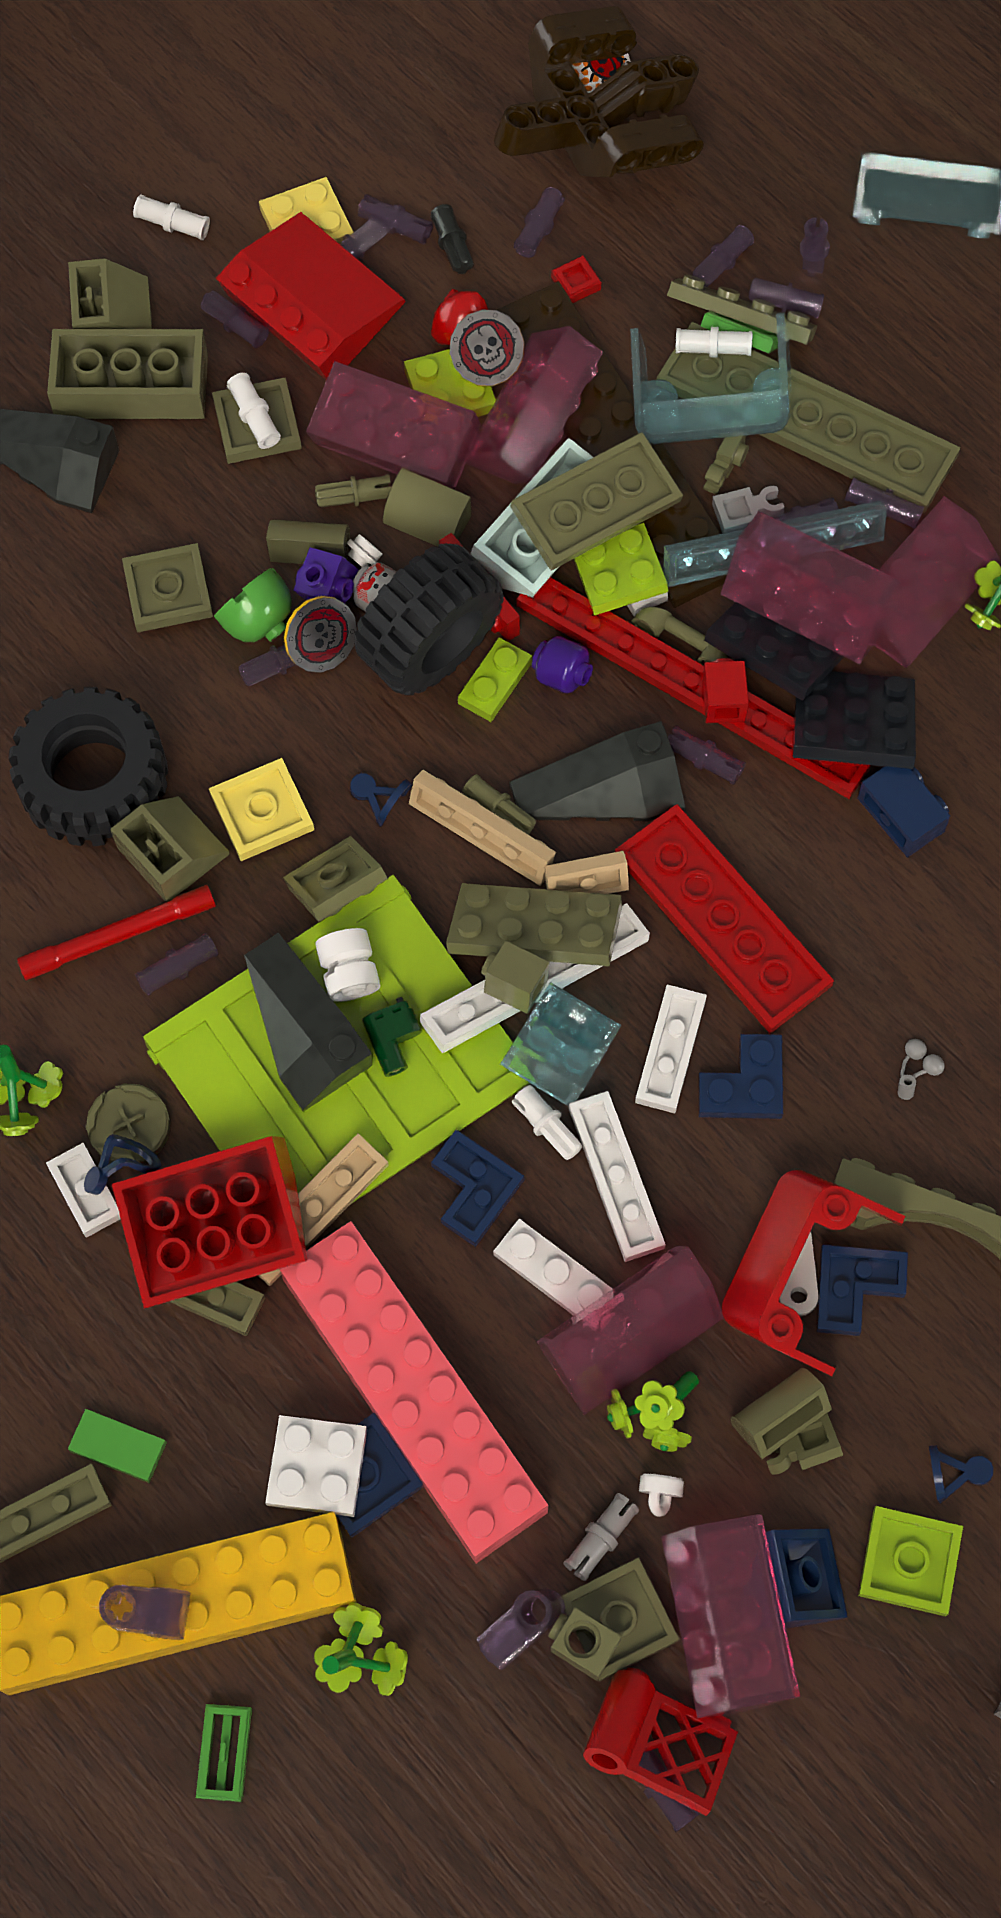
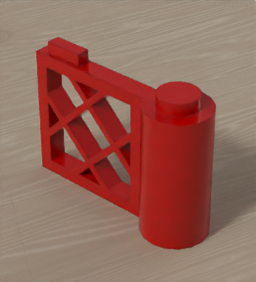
M627 1668L614 1673L583 1756L592 1767L599 1771L612 1775L623 1774L707 1816L712 1809L738 1731L730 1728L732 1720L710 1709H707L702 1714L656 1691L649 1676L642 1670ZM660 1709L676 1717L681 1728L680 1732L663 1736L656 1720ZM707 1732L723 1740L719 1753L705 1757L695 1735ZM650 1734H652L654 1741L648 1742ZM685 1739L695 1761L677 1767L668 1744ZM658 1748L667 1771L655 1774L639 1766L643 1753ZM715 1763L714 1768L711 1772L709 1765ZM699 1769L707 1786L703 1798L687 1790L681 1776L682 1774Z

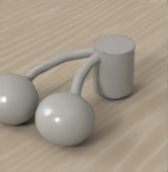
M911 1039L905 1045L907 1056L902 1063L901 1078L897 1092L898 1096L904 1100H909L914 1096L916 1078L925 1073L936 1076L941 1074L945 1067L944 1061L940 1056L930 1054L923 1060V1070L915 1073L913 1076L904 1075L909 1058L919 1060L927 1053L925 1043L919 1039Z

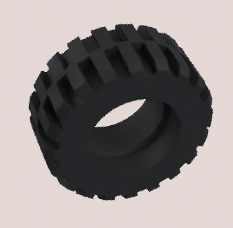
M444 543L439 544L438 548L431 547L425 550L423 555H417L409 561L406 567L400 568L393 575L391 581L387 585H383L378 591L377 597L365 609L366 613L360 618L357 624L358 630L354 635L357 655L394 692L414 695V693L426 691L427 687L435 686L443 677L449 676L454 672L456 667L471 655L474 648L481 644L485 639V634L492 629L496 616L501 612V603L504 602L500 582L460 545Z
M84 687V692L75 693L74 688L62 691L63 697L56 700L52 696L41 702L43 708L38 712L32 709L24 717L26 727L19 726L13 736L16 746H12L9 750V762L12 766L9 771L25 811L29 813L31 820L39 829L46 828L48 835L57 840H62L64 836H67L71 845L82 846L84 840H91L93 846L105 845V839L113 837L110 829L140 805L159 801L158 796L162 797L165 795L167 788L165 776L168 774V764L158 730H156L152 718L147 712L141 711L140 705L130 697L122 701L120 692L106 689L105 694L99 693L97 687ZM90 743H103L120 749L126 755L124 764L118 774L99 788L76 791L62 787L54 782V773L60 761L70 751L79 746Z

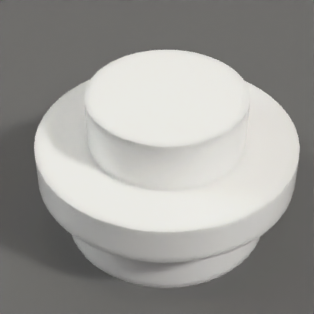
M360 534L354 541L350 539L347 542L352 548L348 555L361 567L378 563V559L383 555Z

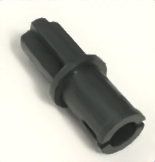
M448 204L439 205L431 211L430 215L439 235L438 245L442 250H445L452 270L458 272V274H465L467 270L473 267V261L465 243L466 233L463 229L459 228L453 208Z

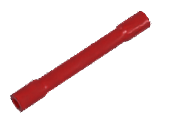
M204 885L178 895L171 901L58 945H50L17 958L23 977L27 981L58 969L65 963L175 920L189 918L212 909L216 905L208 885Z

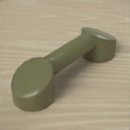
M657 607L643 608L632 619V625L655 638H658L662 631L666 630L702 651L697 662L703 666L705 663L713 662L716 659L728 658L727 654L705 642L704 634L673 617L667 610Z

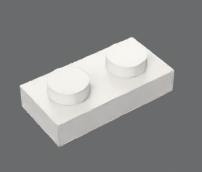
M84 1143L46 1162L86 1238L121 1219L117 1204L107 1185L99 1195H92L84 1190V1180L88 1171L92 1167H96Z

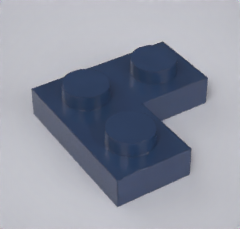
M740 1034V1073H699V1117L782 1119V1035Z
M458 1130L453 1132L431 1162L434 1169L463 1188L441 1218V1224L476 1247L524 1182V1175Z
M822 1245L820 1251L816 1332L860 1336L863 1294L904 1298L907 1287L908 1252Z

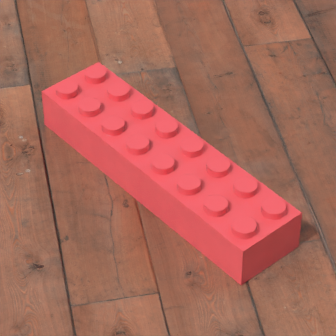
M351 1221L306 1251V1262L279 1269L283 1281L372 1412L378 1417L415 1471L425 1490L476 1564L548 1514V1504Z

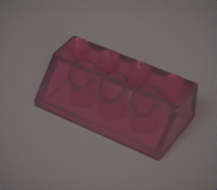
M570 326L532 333L524 348V358L517 372L506 381L463 461L470 466L514 484L529 483L546 464L545 460L551 449L563 437L564 430L562 428L568 417L579 407L581 402L580 395L585 385L596 375L598 371L597 363L603 352Z
M944 496L850 601L847 617L866 628L862 636L902 666L908 668L978 588L979 585L974 579L975 572L980 568H986V564L990 561H996L999 564L1000 557L977 519Z
M675 1246L536 1342L581 1412L585 1415L612 1396L611 1390L617 1389L620 1391L721 1321L724 1317L713 1284L689 1246Z
M762 1514L692 1526L661 1536L697 1718L736 1714L801 1697Z

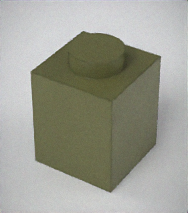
M505 941L499 952H491L483 965L481 974L485 975L484 993L528 1014L547 984L550 962Z

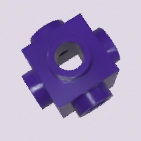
M310 547L303 566L299 568L296 574V584L293 591L305 600L318 596L335 597L345 604L353 593V580L358 569L343 556Z

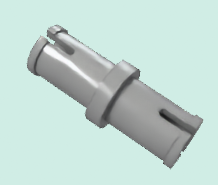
M620 1493L614 1496V1500L596 1523H589L585 1528L586 1536L569 1558L563 1562L569 1571L577 1569L574 1575L583 1581L588 1579L589 1574L607 1551L613 1552L618 1545L616 1539L639 1512L638 1507L634 1503H631L630 1506L626 1505L629 1499Z

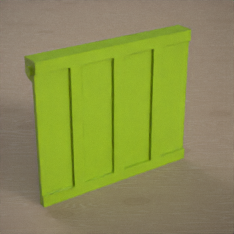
M394 875L377 885L371 893L359 896L342 907L337 914L325 918L287 943L327 993L324 974L328 972V969L320 966L315 942L319 938L336 931L352 928L367 930L372 949V955L368 958V961L375 963L381 985L380 989L365 997L350 1001H333L372 1053V1066L304 1112L279 1078L248 969L143 1036L145 1044L149 1049L147 1051L149 1057L155 1065L159 1064L166 1071L219 1151L269 1136L285 1137L296 1177L298 1193L357 1134L363 1137L388 1161L389 1166L352 1203L449 1139L455 1130L461 1131L529 1084L537 1081L538 1075L528 1061L524 1059L499 1023L443 1054L420 1023V1014L467 990L472 985L412 903L408 890L401 886ZM403 997L404 1001L407 1000L409 1007L413 1009L422 1032L414 1038L399 1043L408 1068L397 1075L385 1077L362 1019L373 1012L396 1004V999Z

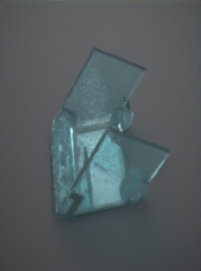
M860 152L852 216L858 217L859 223L880 225L881 218H895L960 226L968 229L967 236L989 239L990 232L995 235H1001V169Z
M784 313L776 314L779 368L767 369L761 372L754 381L753 392L679 399L675 387L670 382L665 380L648 381L645 343L638 328L630 329L635 426L638 433L643 432L649 443L660 444L775 433L782 430L790 419L792 393L789 331Z

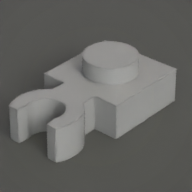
M750 487L713 496L712 506L723 536L760 527L761 516L768 519L781 517L784 513V504L771 505L767 502L777 498L778 487H765L756 496L752 495Z

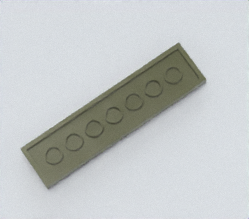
M691 322L687 330L708 329L701 327V325ZM675 348L656 379V386L923 513L930 506L959 456L961 449L957 445L752 350L751 356L718 354L717 358H711L708 353H676Z

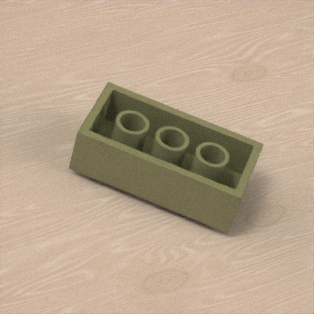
M52 329L47 395L53 414L78 416L85 419H205L208 352L203 329Z

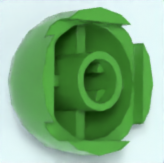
M270 568L242 588L243 591L235 599L231 598L214 615L219 624L233 638L242 642L254 643L266 637L271 642L285 631L286 624L283 621L291 612L292 599L289 588L284 580L273 568Z

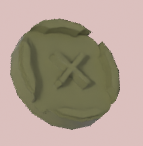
M124 1083L115 1086V1089L109 1090L107 1093H102L95 1099L88 1111L86 1130L92 1147L100 1156L102 1155L106 1139L112 1134L137 1141L157 1155L162 1151L169 1138L171 1121L166 1105L155 1091L140 1084ZM117 1146L113 1147L109 1161L112 1163L119 1158H129L141 1164L147 1162L139 1154Z

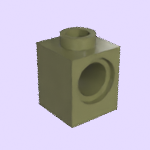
M577 1608L573 1609L569 1617L561 1613L548 1635L549 1638L554 1640L551 1646L552 1653L596 1681L599 1679L622 1638ZM586 1630L593 1635L595 1647L589 1653L579 1654L570 1647L569 1638L575 1631Z

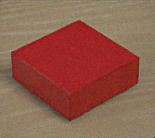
M584 255L551 270L552 280L554 283L560 282L572 303L601 290L602 282Z

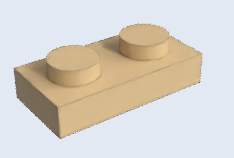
M624 851L544 866L547 890L600 894L629 890L628 867Z

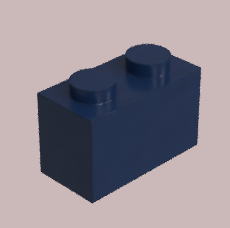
M885 766L861 784L857 799L907 858L945 832L950 819L949 809L940 796L932 795L927 789L920 772L915 767L914 769Z

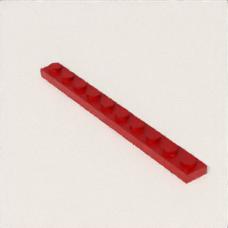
M551 577L533 597L524 594L518 596L517 607L705 715L702 685L704 666L610 611L594 616L589 600ZM748 692L749 704L745 721L718 723L847 799L851 798L871 765L793 758L794 718Z

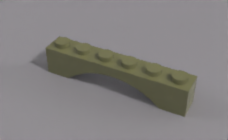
M852 1158L851 1161L842 1159L834 1184L905 1215L904 1221L931 1223L964 1234L983 1245L1001 1261V1216L996 1215V1210L981 1203H972V1205L955 1200L956 1196L944 1189H925L915 1185L916 1182L912 1178L903 1174L892 1173L891 1176L875 1170V1166L872 1163L862 1159ZM860 1208L855 1221L850 1226L864 1230L880 1224L893 1222Z

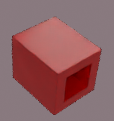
M720 658L713 662L705 663L702 685L706 723L745 721L749 704L745 661Z

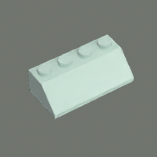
M568 438L516 498L594 457ZM510 503L473 545L471 555L500 582L503 589L533 597L559 567L552 571L549 569L512 511Z

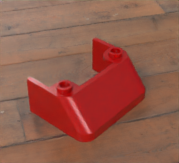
M792 1170L785 1173L779 1179L724 1297L722 1314L725 1321L733 1328L833 1376L836 1366L796 1348L803 1333V1322L794 1309L778 1302L814 1223L828 1229L842 1230L855 1221L860 1208L900 1226L906 1216L808 1172Z

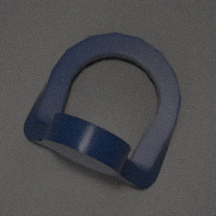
M360 773L352 778L350 791L358 800L368 799L379 827H381L387 820V815L399 797L405 796L413 783L405 779L397 788L377 787L372 776ZM375 795L390 796L382 810H380Z
M112 1134L105 1141L99 1166L92 1167L88 1171L84 1180V1190L89 1194L99 1195L106 1186L107 1177L123 1166H128L142 1173H150L159 1170L162 1166L161 1160L143 1144ZM117 1146L139 1154L150 1165H144L129 1158H119L110 1164L109 1161L113 1147Z
M937 1445L929 1446L936 1496L939 1503L946 1500L968 1480L970 1483L978 1486L985 1485L991 1481L993 1466L987 1458L975 1456L965 1464L939 1452ZM940 1462L964 1472L945 1489Z

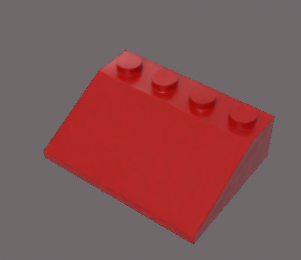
M302 212L242 249L216 277V280L232 300L330 384L406 302L402 296Z
M269 1136L112 1184L144 1309L307 1261L296 1177L285 1137Z

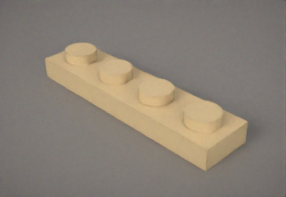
M422 770L414 778L409 805L539 886L543 884L546 880L544 866L553 864L556 854L554 850L425 770Z
M359 1134L298 1193L306 1249L389 1166L388 1161ZM278 1269L258 1276L271 1286L281 1276V1272Z

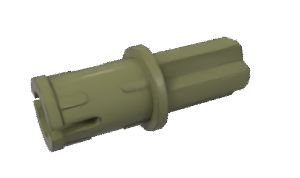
M389 474L356 480L355 476H350L348 481L319 484L315 486L316 502L319 507L354 503L356 507L359 506V502L386 499L391 490V487H388L389 483H391Z
M477 774L472 776L462 790L463 795L476 800L481 806L500 818L510 821L515 827L529 835L536 824L535 819L511 802V797L508 793L501 794Z

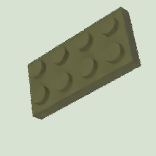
M643 432L512 500L510 507L552 571L679 503L683 494Z
M462 883L446 941L448 954L488 957L491 952L498 953L504 942L508 941L548 962L610 966L622 910L621 895Z

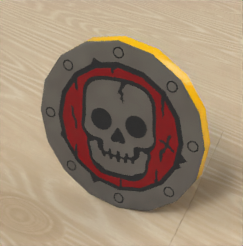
M479 310L468 314L457 324L450 340V356L454 368L464 379L478 386H495L506 382L517 372L524 358L525 343L520 328L509 316L497 310Z
M318 596L306 600L294 610L287 622L284 634L287 654L293 663L306 671L324 672L335 668L347 658L354 646V635L357 631L355 616L346 604L335 597Z

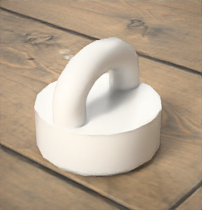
M643 1474L640 1476L639 1492L649 1494V1508L655 1516L661 1517L666 1515L670 1509L672 1497H683L684 1481L681 1478L658 1474Z

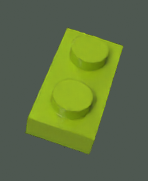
M499 637L459 694L458 704L492 722L532 664V655Z

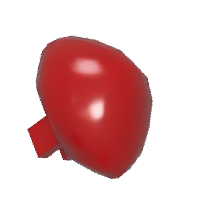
M452 289L434 313L431 336L435 342L441 345H450L451 336L460 321L468 314L479 310H489L485 299L476 291L458 292V290Z

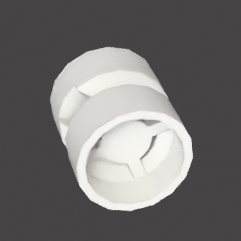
M361 928L344 929L327 934L315 942L320 966L328 969V972L324 974V982L327 994L332 1001H350L365 997L380 989L381 985L376 965L368 961V958L372 955V949L367 930Z

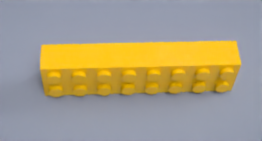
M335 1512L0 1596V1691L7 1695H13L334 1613L339 1607L347 1608L349 1603L356 1602V1597Z

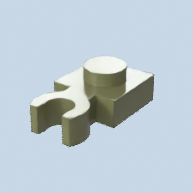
M735 423L731 425L717 451L714 463L711 464L705 475L707 482L703 487L704 490L718 495L725 479L729 477L734 466L741 467L749 450V446L745 444L747 428Z
M828 1413L772 1453L780 1454L766 1462L770 1473L776 1475L785 1472L791 1463L799 1460L802 1470L843 1456Z

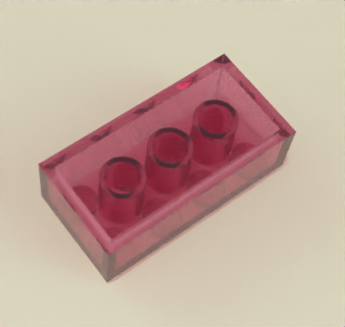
M334 361L306 432L316 445L399 474L401 468H404L455 490L481 424L476 413L472 410Z
M759 511L738 538L721 595L861 664L880 636L901 581Z

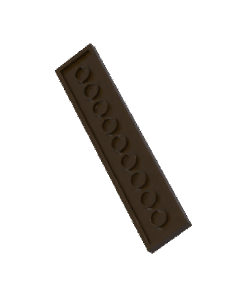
M558 281L497 309V311L509 316L520 328L525 343L524 358L521 364L568 438L592 457H596L643 432L683 494L679 503L641 522L645 524L668 585V599L673 607L676 608L742 575V567L560 282Z

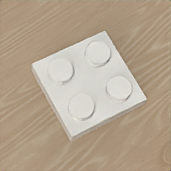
M279 1415L266 1505L320 1513L335 1512L336 1515L354 1517L367 1427Z

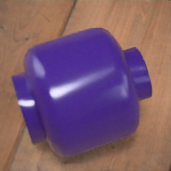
M555 636L548 641L544 640L541 642L532 659V668L535 670L537 680L562 693H571L579 685L585 686L593 671V666L589 664L590 658L587 648L561 636Z

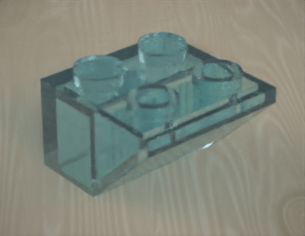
M550 982L500 1065L569 1107V1104L575 1102L585 1089L621 1025Z

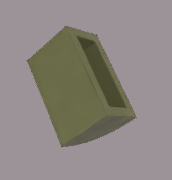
M401 468L385 505L383 523L438 547L439 540L450 533L457 540L460 538L471 518V497Z
M271 519L269 522L266 541L270 562L303 564L310 547L343 556L346 560L348 558L349 545L347 542L350 540V527L348 524Z
M800 1368L731 1417V1423L758 1456L764 1459L831 1411L832 1408L824 1385L810 1371Z

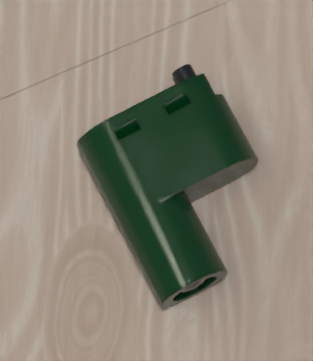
M403 997L397 998L396 1004L373 1012L362 1019L385 1077L397 1075L408 1068L399 1043L414 1038L422 1032L413 1009L409 1007L407 1000L404 1001Z

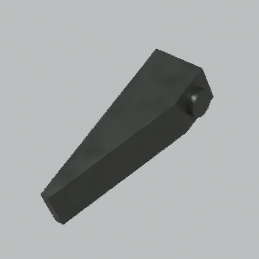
M0 409V465H6L19 474L20 479L29 485L32 483L46 492L47 497L54 502L93 513L119 453L113 426L78 416Z
M662 721L623 732L509 782L516 805L535 820H570L572 817L596 818V821H609L610 818H633V821H650L657 819L676 804L683 811L685 810L675 756Z
M279 933L244 955L279 1078L303 1112L372 1066V1053Z

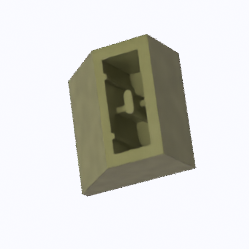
M106 258L68 262L73 329H152L149 280L147 276Z
M179 796L142 804L110 829L119 851L165 902L171 901L174 897L178 896L229 855V851Z

